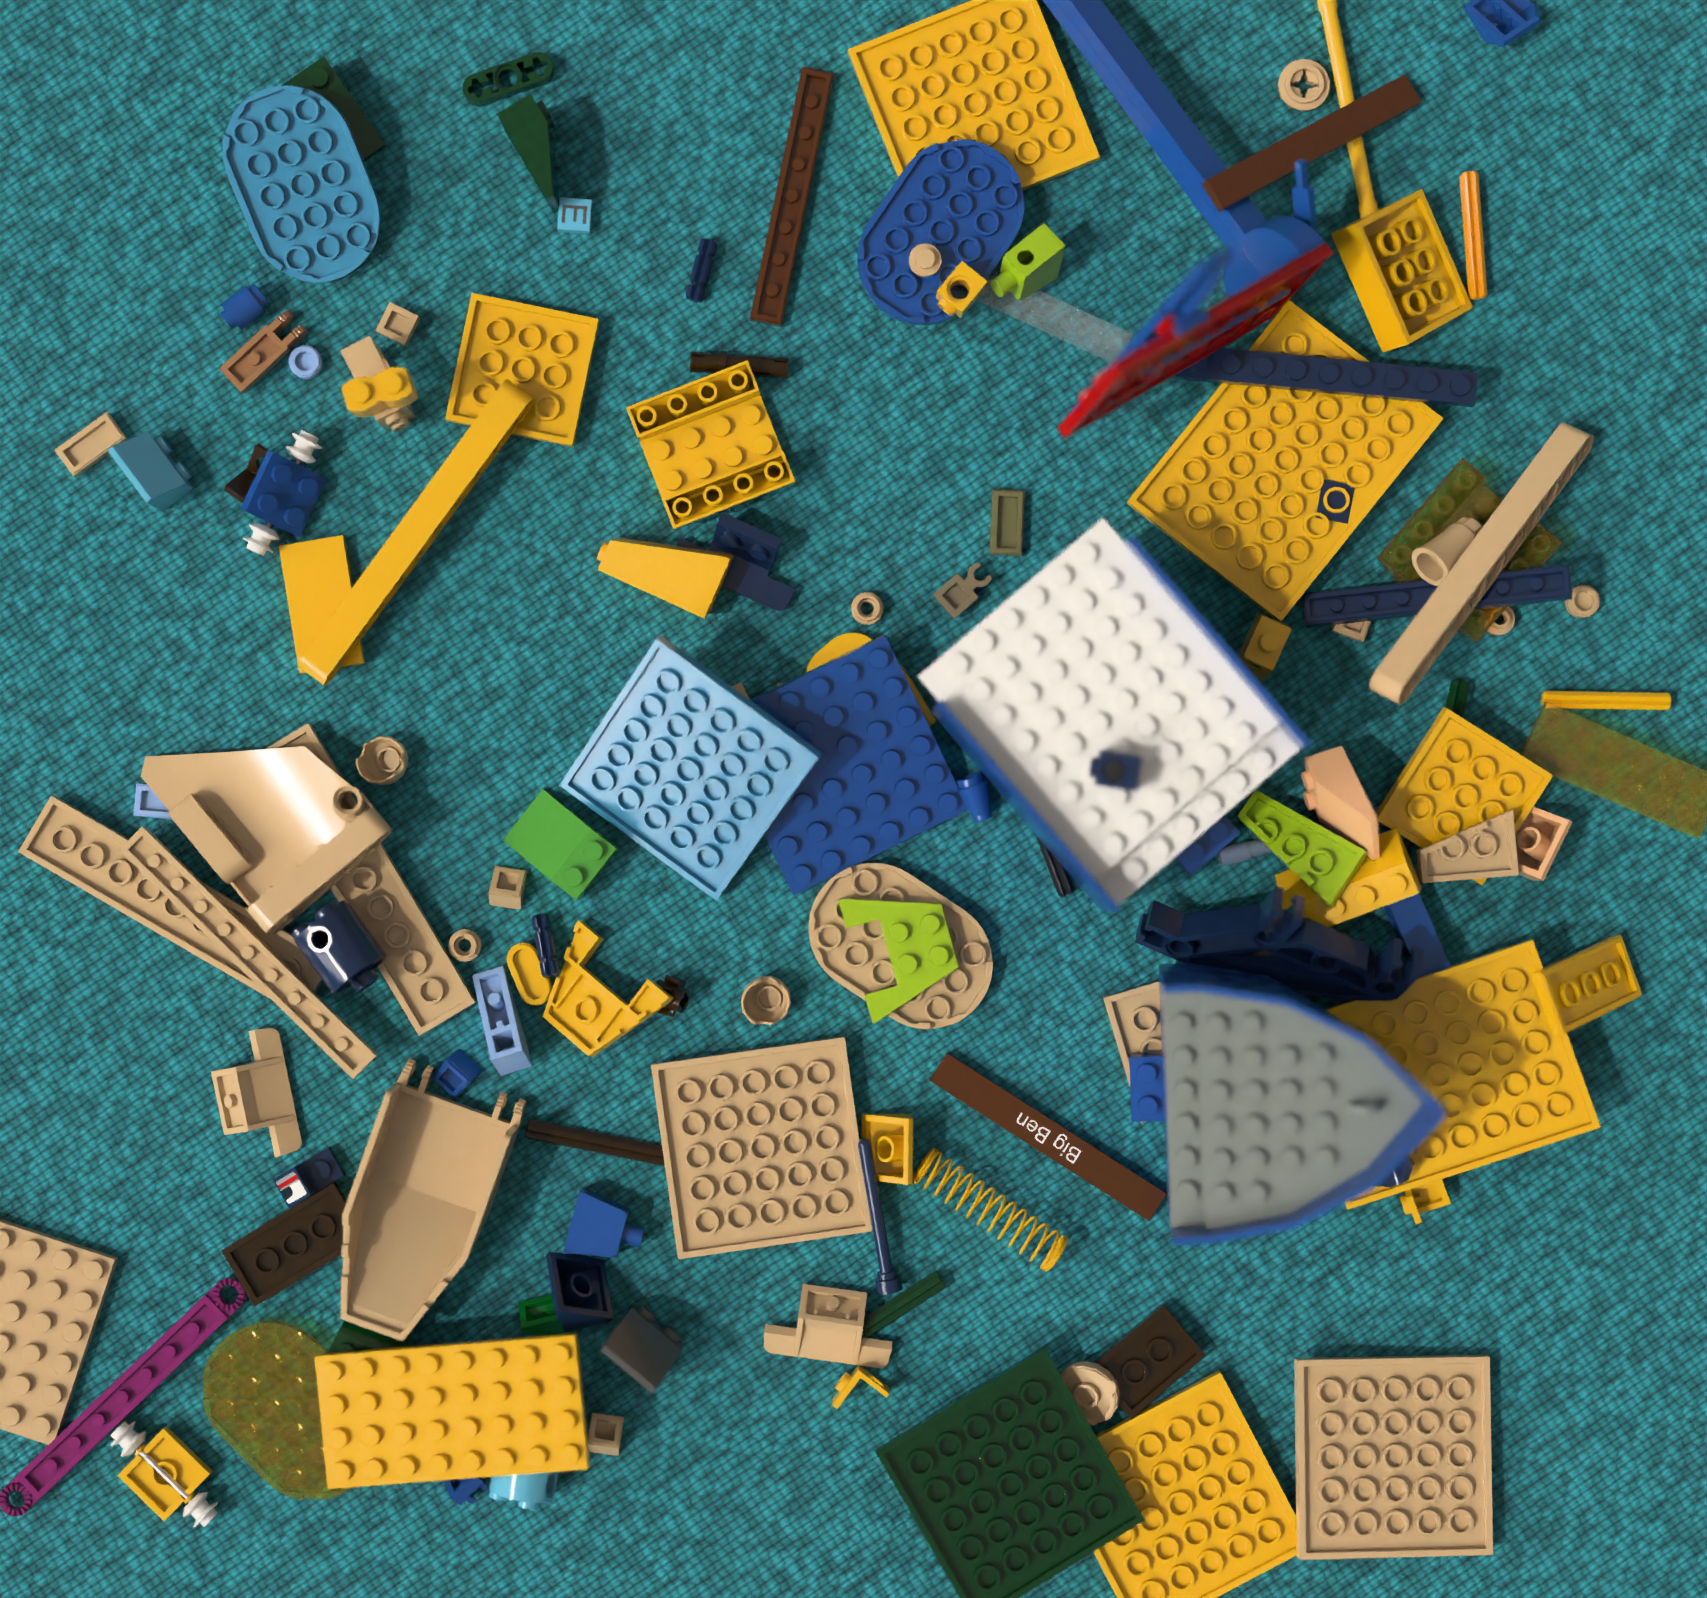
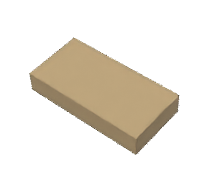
M106 412L56 448L55 452L71 474L77 478L107 456L109 448L129 439L110 413Z

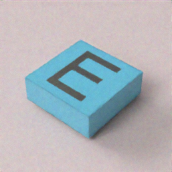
M559 197L558 232L590 234L592 199Z

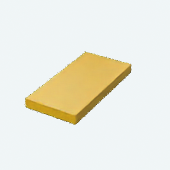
M343 535L279 546L297 663L353 587L346 541ZM362 640L341 668L365 664ZM298 667L299 674H306L305 671Z
M1621 934L1611 936L1531 974L1553 1037L1566 1034L1642 996Z

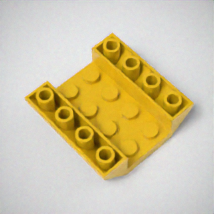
M748 360L626 407L674 530L795 483Z

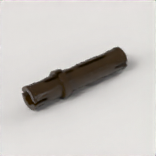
M691 351L690 372L713 374L748 360L752 373L756 377L787 379L788 358L727 354V351H721L720 353Z

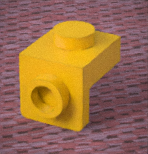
M1443 1179L1404 1191L1405 1195L1399 1197L1405 1215L1412 1214L1415 1224L1422 1223L1421 1213L1451 1204Z

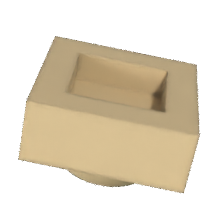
M389 302L375 331L407 347L421 318Z

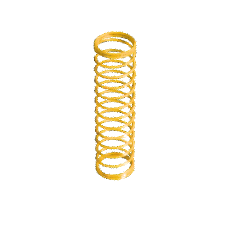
M933 1147L913 1175L914 1184L919 1183L938 1155L936 1165L923 1190L927 1189L936 1175L950 1162L940 1185L934 1193V1197H937L950 1178L960 1169L958 1178L944 1204L949 1202L959 1187L971 1176L970 1182L955 1208V1212L959 1210L973 1190L982 1183L973 1205L965 1216L966 1219L969 1218L982 1199L993 1190L989 1202L977 1221L976 1226H979L991 1208L1003 1197L1001 1206L990 1227L987 1229V1233H990L999 1218L1014 1204L1011 1215L997 1239L1000 1240L1013 1221L1024 1212L1020 1226L1008 1244V1248L1011 1247L1022 1230L1035 1219L1033 1228L1019 1251L1020 1255L1037 1232L1046 1226L1042 1239L1029 1261H1033L1045 1242L1056 1233L1055 1241L1040 1265V1269L1048 1272L1065 1250L1069 1241L1068 1236L1062 1235L1059 1238V1231L1054 1230L1046 1237L1049 1228L1048 1223H1043L1036 1229L1038 1223L1037 1215L1032 1216L1025 1222L1027 1209H1021L1015 1214L1016 1201L1009 1203L1003 1209L1006 1195L1002 1194L993 1201L996 1191L995 1187L989 1188L981 1196L985 1181L980 1180L971 1188L974 1173L967 1174L960 1181L964 1170L962 1165L954 1169L948 1176L953 1164L952 1158L947 1159L938 1168L942 1159V1152H938V1149Z

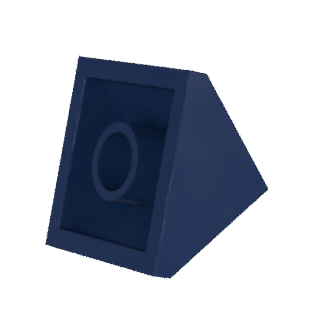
M549 1251L546 1254L554 1309L565 1333L611 1322L614 1319L605 1261Z

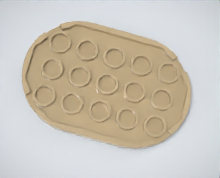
M882 863L859 864L836 874L818 893L811 908L808 924L810 944L815 958L832 979L865 1001L864 994L896 986L897 982L880 920L846 928L839 900L860 899L936 903L942 905L959 967L888 1014L887 1016L906 1026L918 1029L941 1028L964 1019L983 1000L989 988L993 971L992 952L984 930L969 913L908 872Z

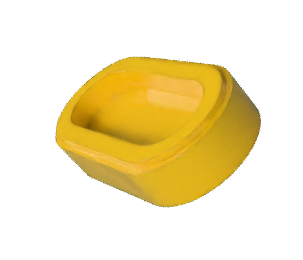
M518 943L508 951L507 965L523 1001L530 1005H541L549 999L553 988L549 977L545 978L541 974L540 963L542 961L538 958L537 948L530 943Z

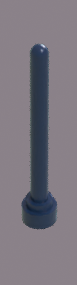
M862 1138L858 1142V1149L880 1269L877 1272L878 1278L875 1279L877 1294H892L903 1289L902 1281L896 1269L892 1268L871 1142L867 1138Z

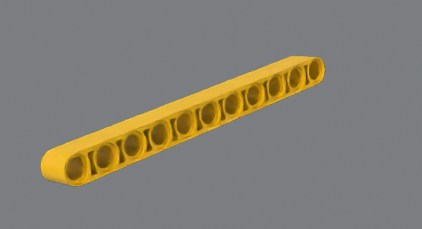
M505 380L305 651L297 666L324 686L334 678L526 416L534 403L533 397L509 380Z

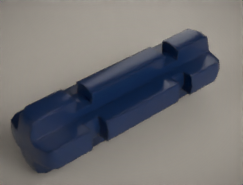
M702 238L699 243V255H696L690 276L691 285H688L686 291V299L692 302L701 303L704 298V286H707L713 265L712 257H715L717 242L711 239Z
M546 913L532 916L534 931H536L534 935L538 958L542 961L540 963L541 974L545 978L554 977L559 974L557 960L554 959L556 958L552 930H549L551 928L550 918Z

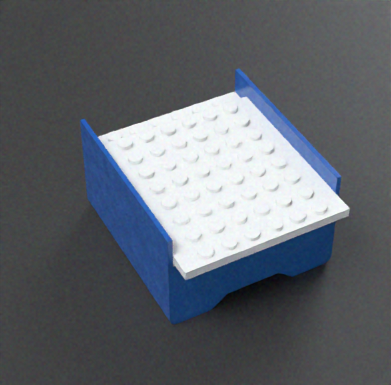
M1103 518L918 676L920 681L939 702L931 712L933 716L1097 907L1102 911L1112 913L1119 910L1118 905L1173 858L1189 876H1192L1240 834L1238 829L1225 816V813L1297 751L1307 748L1312 744L1139 542L1132 536L1124 543ZM1099 751L1142 757L1137 791L1094 785L1095 778L1089 777L1092 757H1098ZM1117 760L1108 762L1105 766L1106 776L1110 780H1118L1122 777L1124 772L1123 765Z

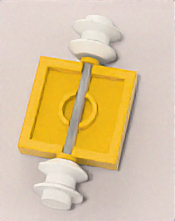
M124 1421L110 1435L114 1439L110 1446L119 1444L123 1448L122 1457L129 1456L136 1451L134 1453L136 1457L117 1476L163 1521L183 1502L185 1504L188 1502L184 1507L183 1517L192 1515L196 1519L194 1528L199 1523L205 1527L218 1513L214 1509L218 1502L209 1504L206 1501L208 1492L198 1493L193 1498L195 1495L193 1491L213 1471L167 1426L147 1446L145 1444L140 1446L145 1441L146 1431L137 1433L133 1429L135 1421L130 1425Z

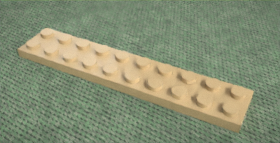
M309 723L266 748L305 746L341 776L312 725ZM348 793L343 797L342 806L345 810H351L357 805V801L352 793ZM380 843L356 867L336 883L331 890L338 902L345 900L346 903L352 906L387 954V958L378 966V969L418 1036H421L477 1001L383 844Z
M50 796L20 847L19 853L268 997L119 851L129 840L127 837L60 798ZM202 882L314 992L317 990L322 979L296 945L291 933L282 929L274 935L266 934L245 909V906Z

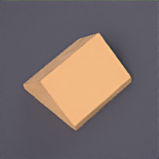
M1536 807L1532 808L1515 834L1518 872L1520 875L1532 881H1544L1572 821Z

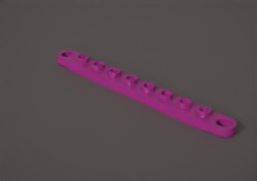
M226 1277L219 1281L3 1488L0 1493L1 1510L5 1514L15 1517L21 1516L32 1508L235 1313L247 1299V1294L238 1278ZM233 1285V1287H236L239 1293L236 1302L229 1303L223 1299L222 1289L224 1286ZM19 1490V1492H22V1495H25V1504L22 1507H15L10 1503L9 1494L11 1491Z

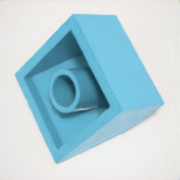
M145 432L114 445L107 450L145 502L161 511L166 510L194 489L188 481L192 477L180 461L177 464L169 455L173 450L162 436L156 438L149 432Z

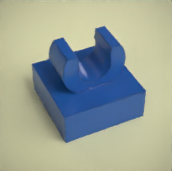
M483 1477L444 1480L451 1499L459 1505L465 1500L469 1503H474L476 1499L473 1492L478 1487L484 1491L488 1489Z

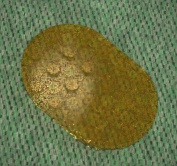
M279 1321L252 1323L227 1336L215 1348L206 1363L202 1377L204 1397L202 1401L210 1423L219 1435L268 1484L280 1493L299 1500H326L345 1493L352 1487L328 1489L315 1363V1356L327 1353V1351L310 1334L294 1325Z

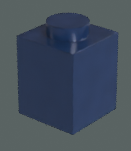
M1324 479L1320 490L1317 512L1324 514L1330 521L1348 524L1355 488L1345 483ZM1341 487L1348 492L1350 503L1345 511L1331 513L1325 508L1323 498L1330 488ZM1332 491L1327 496L1328 505L1333 509L1343 508L1346 504L1345 495L1340 491Z

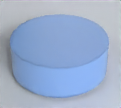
M302 345L291 352L289 366L292 372L299 378L313 379L322 371L323 359L315 348Z

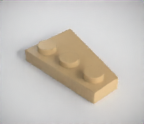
M1508 810L1416 850L1418 879L1420 883L1519 875L1513 810Z

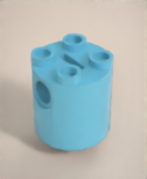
M559 1472L493 1476L489 1485V1497L500 1501L516 1500L519 1507L537 1509L538 1503H551L552 1499H554Z

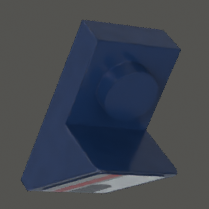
M328 1147L273 1179L290 1208L343 1177L346 1173L331 1147Z

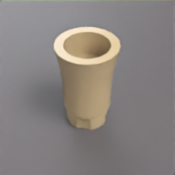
M1462 517L1456 523L1449 525L1431 541L1415 549L1412 552L1411 559L1419 576L1426 582L1439 586L1482 529L1480 523L1472 517Z

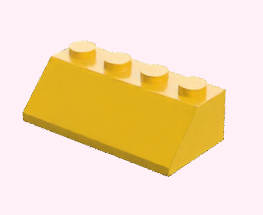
M1398 828L1379 834L1380 858L1376 860L1368 856L1365 858L1332 909L1291 869L1275 874L1277 886L1284 889L1282 909H1288L1293 904L1291 898L1294 895H1299L1306 898L1303 918L1307 917L1327 927L1416 895L1421 891L1422 886Z

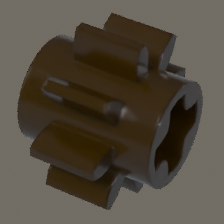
M666 975L664 981L661 979L657 980L656 983L673 997L669 1004L657 1012L671 1017L675 1016V1012L682 1013L690 1000V991L684 988L686 981Z

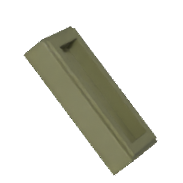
M992 489L989 555L1022 556L1025 491Z

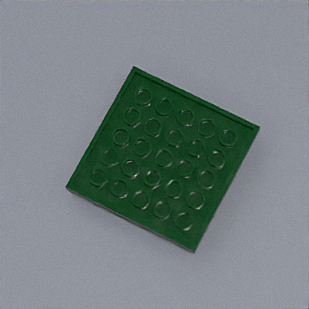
M1044 1347L875 1449L878 1458L960 1598H1020L1145 1520Z

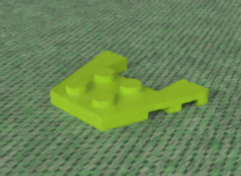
M860 899L839 900L846 928L880 920L897 982L896 986L864 994L872 1023L878 1022L959 967L941 904Z

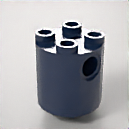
M345 900L338 902L334 906L332 903L325 906L315 914L318 920L310 925L305 923L291 933L296 945L333 995L344 991L350 986L358 994L379 979L374 969L387 958V954L352 906L346 903Z

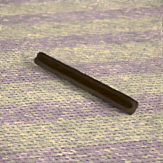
M529 1120L525 1134L527 1139L665 1166L663 1149L660 1145L535 1120Z

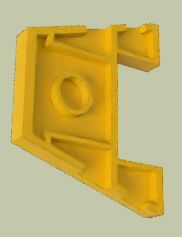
M578 920L573 929L575 935L571 946L567 947L563 957L565 963L560 977H556L542 1017L587 1056L595 1057L669 1004L673 997L656 982L647 979L629 1004L585 968V964L604 939L586 923Z

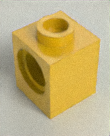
M961 261L937 290L936 298L939 300L937 305L948 315L953 316L956 314L962 318L985 290L987 281ZM956 285H962L967 289L968 296L964 299H956L950 293L951 288Z

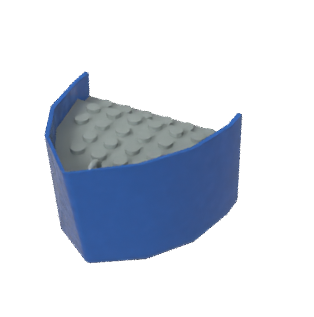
M1193 963L1159 964L1162 1053L1129 1054L1132 1122L1164 1121L1167 1210L1173 1245L1209 1244L1294 1229L1373 1190L1444 1119V1108L1368 1037L1270 976Z

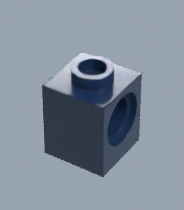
M1099 751L1098 757H1092L1089 777L1095 778L1094 785L1137 791L1142 757ZM1112 760L1119 761L1124 768L1123 775L1118 780H1110L1105 774V766Z

